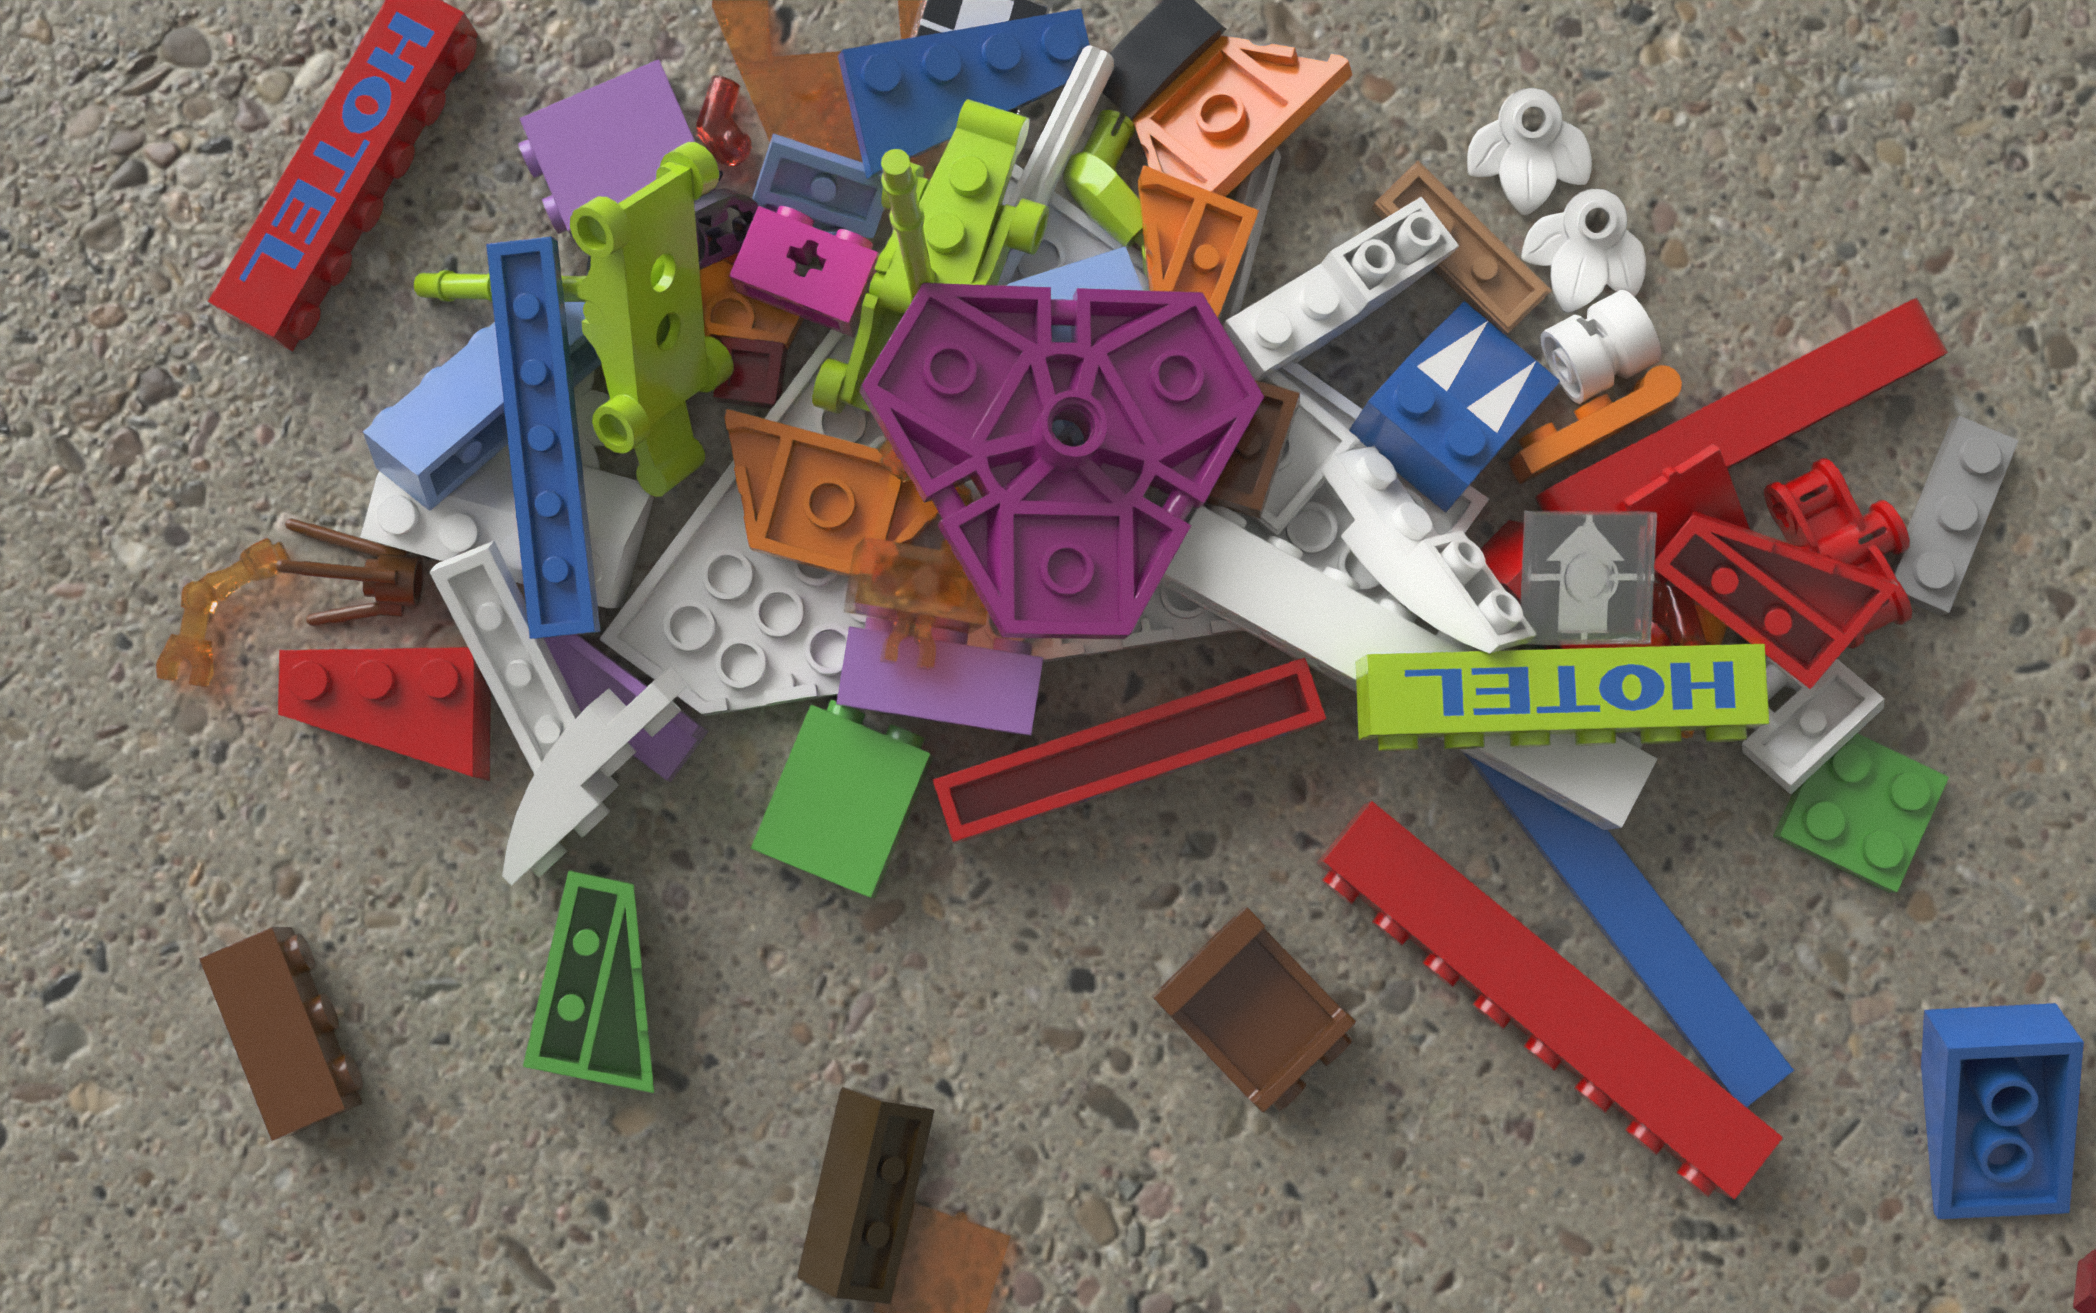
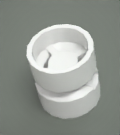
M1620 290L1590 306L1587 310V319L1573 315L1544 330L1541 334V346L1552 374L1560 380L1558 384L1565 394L1578 404L1610 389L1614 385V375L1628 379L1661 360L1659 338L1650 318L1637 299L1624 290Z

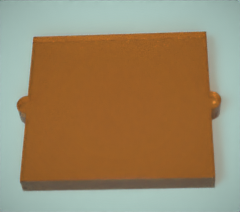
M914 1202L891 1304L876 1302L873 1312L986 1313L1011 1235L967 1220V1214L963 1211L952 1215Z

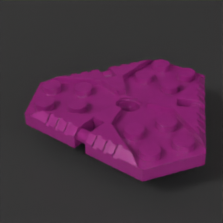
M943 283L922 284L859 391L885 437L891 443L898 459L901 460L909 478L915 484L916 490L923 502L932 500L940 513L942 520L939 522L938 527L950 544L951 550L957 560L960 561L965 574L974 585L976 593L1003 638L1126 639L1133 631L1192 526L1185 522L1192 507L1199 509L1205 503L1264 398L1263 393L1202 292L1077 288L1073 299L1066 300L1051 299V287ZM1051 325L1071 326V342H1052ZM1056 420L1073 422L1080 428L1084 436V444L1076 447L1062 444L1052 431V422ZM972 479L982 498L965 506L955 488ZM1149 485L1169 495L1162 508L1143 497Z

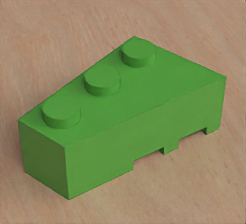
M574 870L568 871L523 1067L654 1093L634 883Z

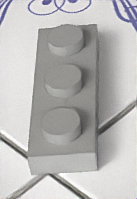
M1958 416L1950 421L1907 527L1910 547L1907 551L1896 555L1891 567L1895 577L1905 590L1910 603L1940 616L1950 613L2019 440L1962 416Z

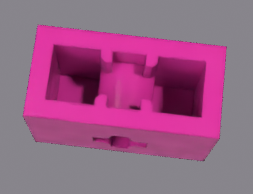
M758 206L729 275L736 291L854 338L860 324L866 293L869 294L870 283L877 272L875 266L879 254L872 250L873 243L865 237L848 230L838 229L835 236L814 228V220L789 207L779 206L776 213ZM813 257H818L822 271L810 269L806 276L802 277L796 264L808 265Z

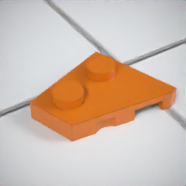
M1144 165L1138 179L1149 291L1202 292L1218 318L1259 210Z

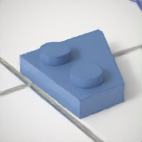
M773 134L752 199L757 202L758 206L776 213L779 206L800 211L814 220V228L836 236L838 229H844L869 239L874 238L884 210L881 204L883 190L881 179L883 173L867 180L862 162Z

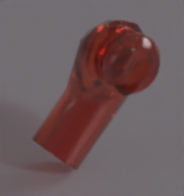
M714 75L710 79L696 122V133L706 149L713 155L715 161L724 166H739L749 157L752 151L751 138L747 133L743 134L732 118L741 86L729 78Z
M1656 582L1649 583L1647 586L1640 585L1638 617L1640 619L1647 618L1657 625L1668 626L1674 646L1706 645L1707 641L1694 600L1673 585Z

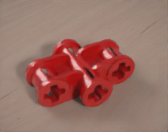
M1821 458L1813 462L1811 471L1785 484L1773 482L1764 488V498L1768 510L1782 531L1787 543L1895 580L1899 585L1847 646L1848 648L1855 649L1864 643V636L1892 622L1896 625H1902L1911 620L1912 608L1909 598L1884 557L1889 552L1899 555L1910 547L1907 528L1898 512L1890 503L1885 500H1879L1870 505L1869 513L1862 516L1843 475L1834 463L1827 458ZM1810 492L1815 494V497L1805 502L1800 501V497ZM1868 534L1872 535L1873 538L1863 544L1858 543L1860 538Z

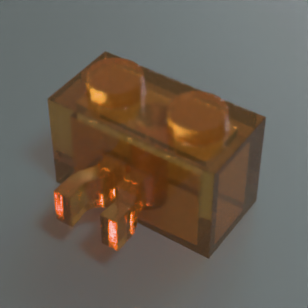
M864 537L853 548L843 612L894 621V628L883 643L880 662L890 664L897 662L899 643L908 637L910 624L916 625L914 642L920 650L917 668L925 670L934 668L936 657V644L931 634V627L971 634L986 625L988 611L953 552Z

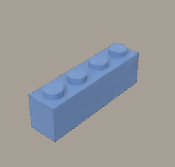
M564 302L573 385L575 387L601 365V361L595 348L582 332L581 321L586 319L583 314V305L585 303ZM495 322L491 326L476 332L462 350L444 365L429 371L422 379L420 385L396 405L381 411L375 417L372 424L363 431L376 468L429 511L508 445Z

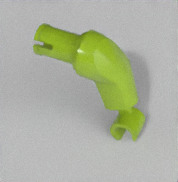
M1102 110L1097 117V122L1083 151L1071 155L1063 171V182L1080 208L1122 246H1126V248H1129L1134 243L1138 244L1142 249L1143 271L1148 278L1140 199L1117 174L1115 169L1136 128L1134 123L1126 116L1120 128H1116L1111 136V131L1120 112Z

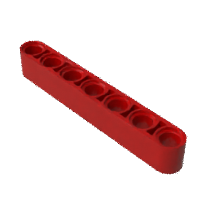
M1914 298L1562 480L1535 496V499L1544 514H1628L1623 500L1662 476V471L1667 466L1675 468L1714 444L1720 449L1726 467L1729 469L1927 366L1949 352L1918 298Z

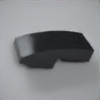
M1163 0L1109 53L1114 58V69L1102 93L1126 116L1133 120L1172 83L1178 74L1181 75L1218 40L1227 28L1196 0Z

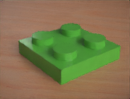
M1857 733L1792 793L1773 837L1888 893H1897L1949 777Z

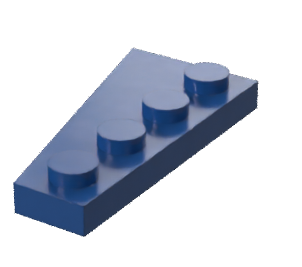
M1075 9L843 49L838 55V60L867 180L883 173L881 160L883 155L889 150L901 149L907 153L910 159L937 148L940 144L950 140L956 129L961 108L967 99L1010 112L1064 88L1082 50L1086 46H1090L1082 10Z

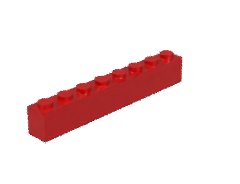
M1373 801L1365 803L1316 862L1328 872L1321 881L1330 890L1350 905L1357 898H1360L1378 913L1372 920V923L1381 932L1400 946H1403L1408 939L1428 954L1422 964L1432 974L1451 988L1458 981H1461L1479 996L1472 1005L1483 1016L1501 1029H1504L1509 1022L1529 1037L1523 1046L1525 1050L1552 1071H1555L1562 1064L1580 1079L1574 1087L1576 1092L1603 1113H1606L1611 1106L1631 1121L1625 1129L1626 1133L1656 1156L1662 1148L1682 1163L1676 1173L1705 1197L1709 1198L1715 1190L1717 1193L1735 1200L1783 1139L1774 1129Z

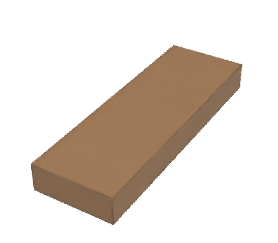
M1417 161L1373 204L1372 210L1383 220L1422 197L1459 245L1455 252L1435 266L1433 270L1472 308L1507 336L1552 290L1430 171Z

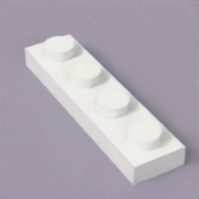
M492 541L436 564L430 571V574L535 775L547 753L565 729L581 714V711L544 638H529L526 602L495 541Z

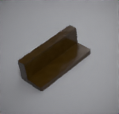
M841 1088L798 1269L799 1280L835 1298L891 1304L934 1116V1109L919 1104L878 1098L856 1089Z

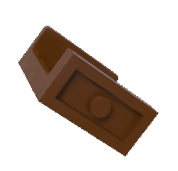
M1243 907L1151 997L1262 1113L1271 1105L1278 1111H1281L1304 1090L1307 1084L1300 1077L1318 1059L1327 1066L1352 1043L1353 1038L1347 1031L1356 1023V1020L1348 1012L1342 1010L1264 928L1265 925L1248 907Z

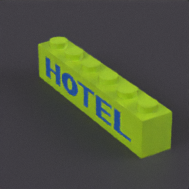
M1765 644L1508 650L1494 653L1469 651L1367 654L1355 661L1359 740L1378 739V751L1419 749L1418 738L1443 737L1444 749L1484 748V736H1509L1510 747L1513 748L1543 747L1551 745L1550 734H1575V745L1577 746L1616 744V733L1640 732L1641 744H1663L1682 742L1681 731L1705 730L1706 742H1731L1747 740L1746 729L1769 724Z

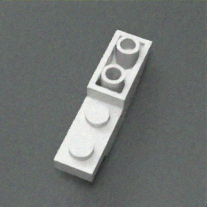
M1420 197L1330 251L1318 266L1229 318L1223 324V328L1254 380L1260 381L1290 361L1296 364L1350 329L1455 252L1459 245L1424 199Z
M1375 446L1335 453L1320 469L1355 519L1341 537L1379 583L1409 610L1445 634L1487 653H1494L1528 643L1537 635L1523 616V610L1519 602L1505 591L1485 563V557L1480 548L1469 540L1463 531L1439 536L1432 527L1429 515L1414 502L1397 478L1392 463L1381 455Z
M672 666L655 679L627 706L608 688L589 704L565 729L547 753L527 787L516 813L508 840L502 877L511 886L529 869L539 878L567 852L559 843L562 838L572 829L583 838L610 812L602 801L619 786L611 775L637 752L628 741L642 728L653 737L681 711L672 700L689 684Z

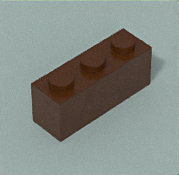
M271 927L199 958L271 1141L292 1136L363 1104L358 1093L363 1088L360 1070L353 1057L349 1053L343 1055L334 1033V1030L339 1028L337 1013L328 996L324 993L319 995L310 974V971L315 968V960L310 946L301 934L295 935L292 927Z

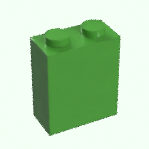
M830 700L827 710L810 705L750 849L869 898H876L929 770L933 756L931 753L921 749L925 738L908 730L889 724L886 734H882L862 725L866 714L851 707L837 705V702Z

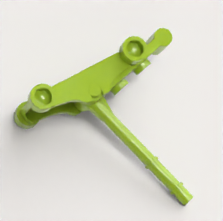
M967 99L961 108L956 129L930 181L924 178L923 166L911 163L909 156L903 150L892 149L883 155L881 160L883 170L881 204L882 207L891 210L889 217L894 230L886 247L879 255L875 266L877 272L870 283L869 294L866 293L858 334L849 363L847 364L832 358H827L824 361L813 388V406L840 414L845 406L849 405L871 413L859 392L861 385L923 283L998 285L1010 248L1031 255L1037 252L1047 227L1049 206L1024 198L1020 200L1017 207L1008 204L1002 205L1017 156L1022 151L1029 130L1028 117Z
M686 142L664 155L660 167L656 171V180L623 201L617 203L608 197L598 196L574 210L570 217L571 233L577 245L586 254L591 256V267L587 276H562L564 302L585 303L583 305V314L586 319L581 321L582 332L595 348L601 361L610 400L598 407L593 414L592 424L599 440L615 453L624 454L635 449L640 464L636 470L637 480L645 492L655 497L663 496L705 462L704 449L698 440L693 437L686 400L698 391L707 393L714 390L728 380L733 373V361L727 348L719 340L711 336H705L694 201L716 187L719 181V170L713 155L704 146L696 142ZM443 270L439 273H420L414 280V291L422 298H438L445 302H451L455 299H480L492 302L489 273L459 274L450 270Z

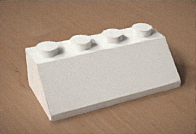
M508 445L431 511L427 510L379 471L360 537L441 561L495 541L514 581L524 584ZM582 465L597 604L605 608H622L625 604L654 496L645 492L637 480Z

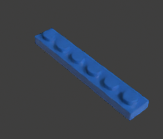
M550 236L486 244L529 638L539 639L601 632L558 240Z

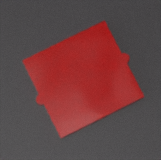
M1714 444L1675 468L1667 466L1663 469L1662 476L1623 500L1628 514H1643L1641 546L1650 567L1653 560L1694 511L1750 530L1721 451ZM1651 567L1655 579L1661 585L1669 581Z

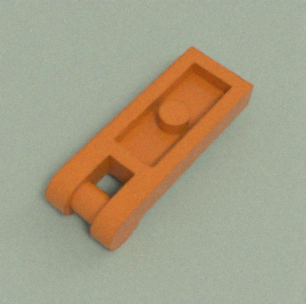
M1655 366L1632 386L1630 394L1612 402L1610 396L1606 393L1575 410L1574 414L1578 419L1575 423L1557 431L1551 422L1522 437L1518 441L1523 450L1519 451L1508 462L1519 484L1657 414L1679 395L1682 386L1680 375L1669 366Z

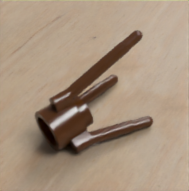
M293 518L286 520L285 527L290 531L378 558L367 559L364 567L310 561H277L275 568L282 573L363 581L364 596L375 597L376 602L311 613L306 617L308 625L316 626L380 615L403 617L404 606H418L423 588V561L421 557L409 556V551L385 546L316 524L306 523Z

